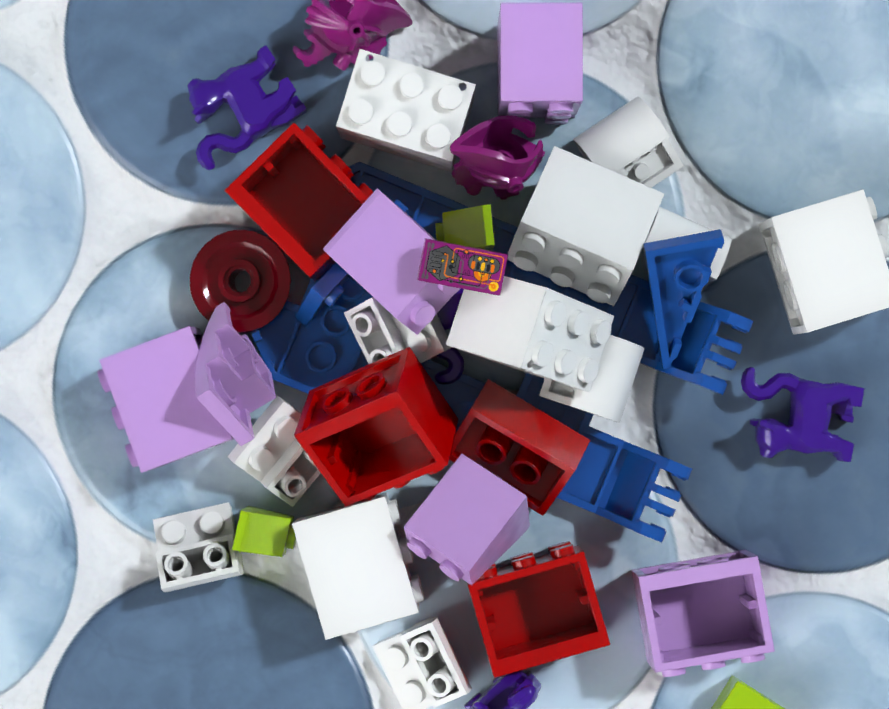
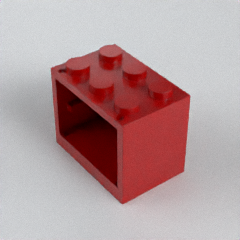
M293 123L224 191L316 282L335 263L323 248L371 196L373 191L364 182L357 187L350 180L354 176L352 170L336 154L329 158L323 152L326 148L323 140L308 125L301 130Z
M407 347L309 390L294 436L346 507L359 501L371 500L378 493L390 488H401L411 480L427 473L432 475L441 471L449 462L458 418L411 348Z
M567 541L549 546V554L535 557L533 552H528L511 557V565L496 568L494 563L472 585L467 583L494 678L610 645L585 553L579 545L573 547V544Z

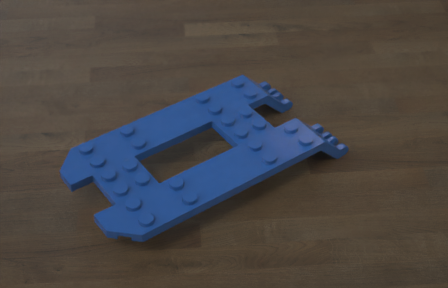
M357 162L348 166L354 174L350 180L357 187L364 182L373 192L378 188L393 202L398 199L409 209L407 214L435 240H437L435 223L443 222V212L470 208L365 163ZM492 217L495 244L493 251L508 254L518 227ZM507 260L504 273L506 277L549 288L614 315L611 335L644 347L640 364L701 386L720 395L724 394L728 385L727 381L700 373L705 360L717 363L716 365L727 370L734 369L737 362L710 351L712 345L740 355L743 347L738 342L716 336L721 323L732 326V329L746 334L749 333L754 322L734 312L700 302L692 322L687 323L681 337L682 346L677 358L671 363V368L663 369L649 281L631 274L617 302L612 306L608 303L596 302L590 299L587 294L571 287L559 286L550 278L537 272L522 270L514 262ZM329 269L316 282L312 279L310 280L300 306L304 302L312 287L329 271ZM349 278L342 286L346 290L331 307L325 305L306 327L294 317L300 306L286 301L283 311L271 323L258 330L250 331L263 361L272 373L273 380L308 394L309 390L369 365L344 312L373 296L357 281ZM427 360L421 364L457 416V431L485 383L465 374H462L460 379L452 384L443 385L437 383L435 375L445 371L448 367ZM525 373L516 396L590 440L575 472L556 498L595 513L656 541L663 542L667 532L665 528L653 523L643 522L640 520L645 506L655 509V512L669 518L673 517L676 509L650 499L649 495L653 491L679 502L682 496L681 492L668 486L662 487L655 484L660 469L670 472L672 476L686 481L690 477L692 468L590 427L589 425L594 414L539 396L545 378Z

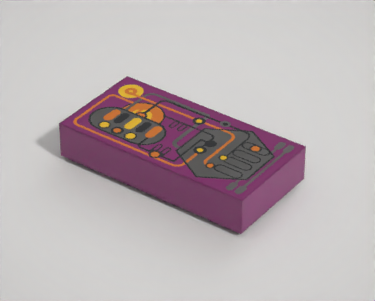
M425 238L417 280L500 296L508 254Z

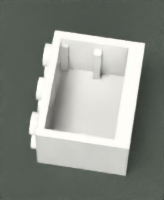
M360 49L336 128L342 139L452 172L457 156L451 154L450 146L458 137L464 134L475 98L476 84ZM369 55L373 56V61L369 60ZM460 84L466 85V89L464 91L460 90Z
M554 146L508 251L507 260L514 262L522 270L534 271L544 275L559 286L571 287L583 292L596 302L608 303L614 306L634 270L664 193Z
M864 189L774 216L759 224L793 335L808 333L889 308V269L885 259L889 257V249L884 236L877 234L873 221L877 219L876 207L873 199L870 196L866 197Z
M504 276L500 296L463 290L446 345L507 367L590 393L592 383L599 371V362L605 344L611 335L614 315L549 288Z
M387 492L376 495L371 500L365 502L359 501L346 507L342 505L296 519L292 523L325 640L419 613V602L424 601L425 597L419 574L411 576L408 564L413 562V553L407 546V538H400L397 525L402 524L403 519L397 499L389 500Z

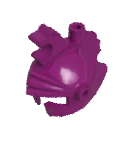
M311 0L312 5L306 9L309 16L305 19V22L312 26L310 29L304 30V35L312 44L305 50L294 46L293 52L305 67H309L312 64L317 65V62L323 61L324 57L329 56L331 53H336L337 55L332 63L339 69L346 71L350 63L355 65L360 49L380 55L381 50L387 45L386 36L396 29L411 26L413 21L396 0Z
M512 115L497 116L479 123L458 137L450 146L451 154L461 159L453 165L454 170L451 173L452 177L455 178L456 185L464 186L467 193L473 196L480 194L483 187L493 188L494 193L501 200L519 195V191L524 188L523 183L536 171L545 152L543 151L542 140H539L537 145L511 132L513 128H516L528 138H533L536 132L535 122Z

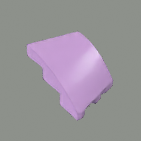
M223 302L216 306L202 337L196 362L195 391L196 398L237 443L242 446L254 439L250 413L275 399L276 393L272 373L255 350L246 334L240 335L232 326L231 310Z

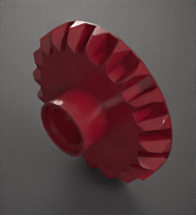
M232 230L221 233L208 241L193 261L190 272V291L193 301L199 312L208 321L216 306L225 302L231 310L232 326L237 332L258 330L271 323L283 311V307L290 297L289 291L292 282L289 270L290 265L283 251L271 239L260 233L249 230ZM246 271L251 277V284L246 291L239 292L235 287V278L239 273Z

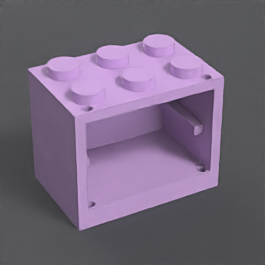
M500 3L497 24L498 116L512 115L523 117L527 120L529 118H545L546 124L568 123V118H575L583 101L582 3Z
M188 326L99 360L102 369L97 371L100 383L106 393L111 391L116 404L115 407L111 408L114 421L119 430L125 428L130 444L125 445L127 456L133 467L139 466L141 473L154 470L234 440L196 398L195 370L203 337L200 328Z
M747 550L631 570L647 662L655 673L662 672L663 677L685 674L686 667L701 665L702 670H712L725 667V660L741 658V663H752L764 660L765 653L775 652L757 555Z

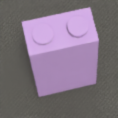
M378 188L323 248L336 263L386 310L417 335L433 320L434 316L450 298L461 289L417 280L425 238L435 239Z
M461 454L405 524L404 530L408 542L407 546L420 558L427 559L429 556L441 564L439 568L455 581L463 579L472 585L530 527L527 496L464 454Z

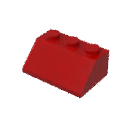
M488 379L455 433L449 460L455 463L459 456L464 454L525 494L528 507L544 516L575 472L590 440Z

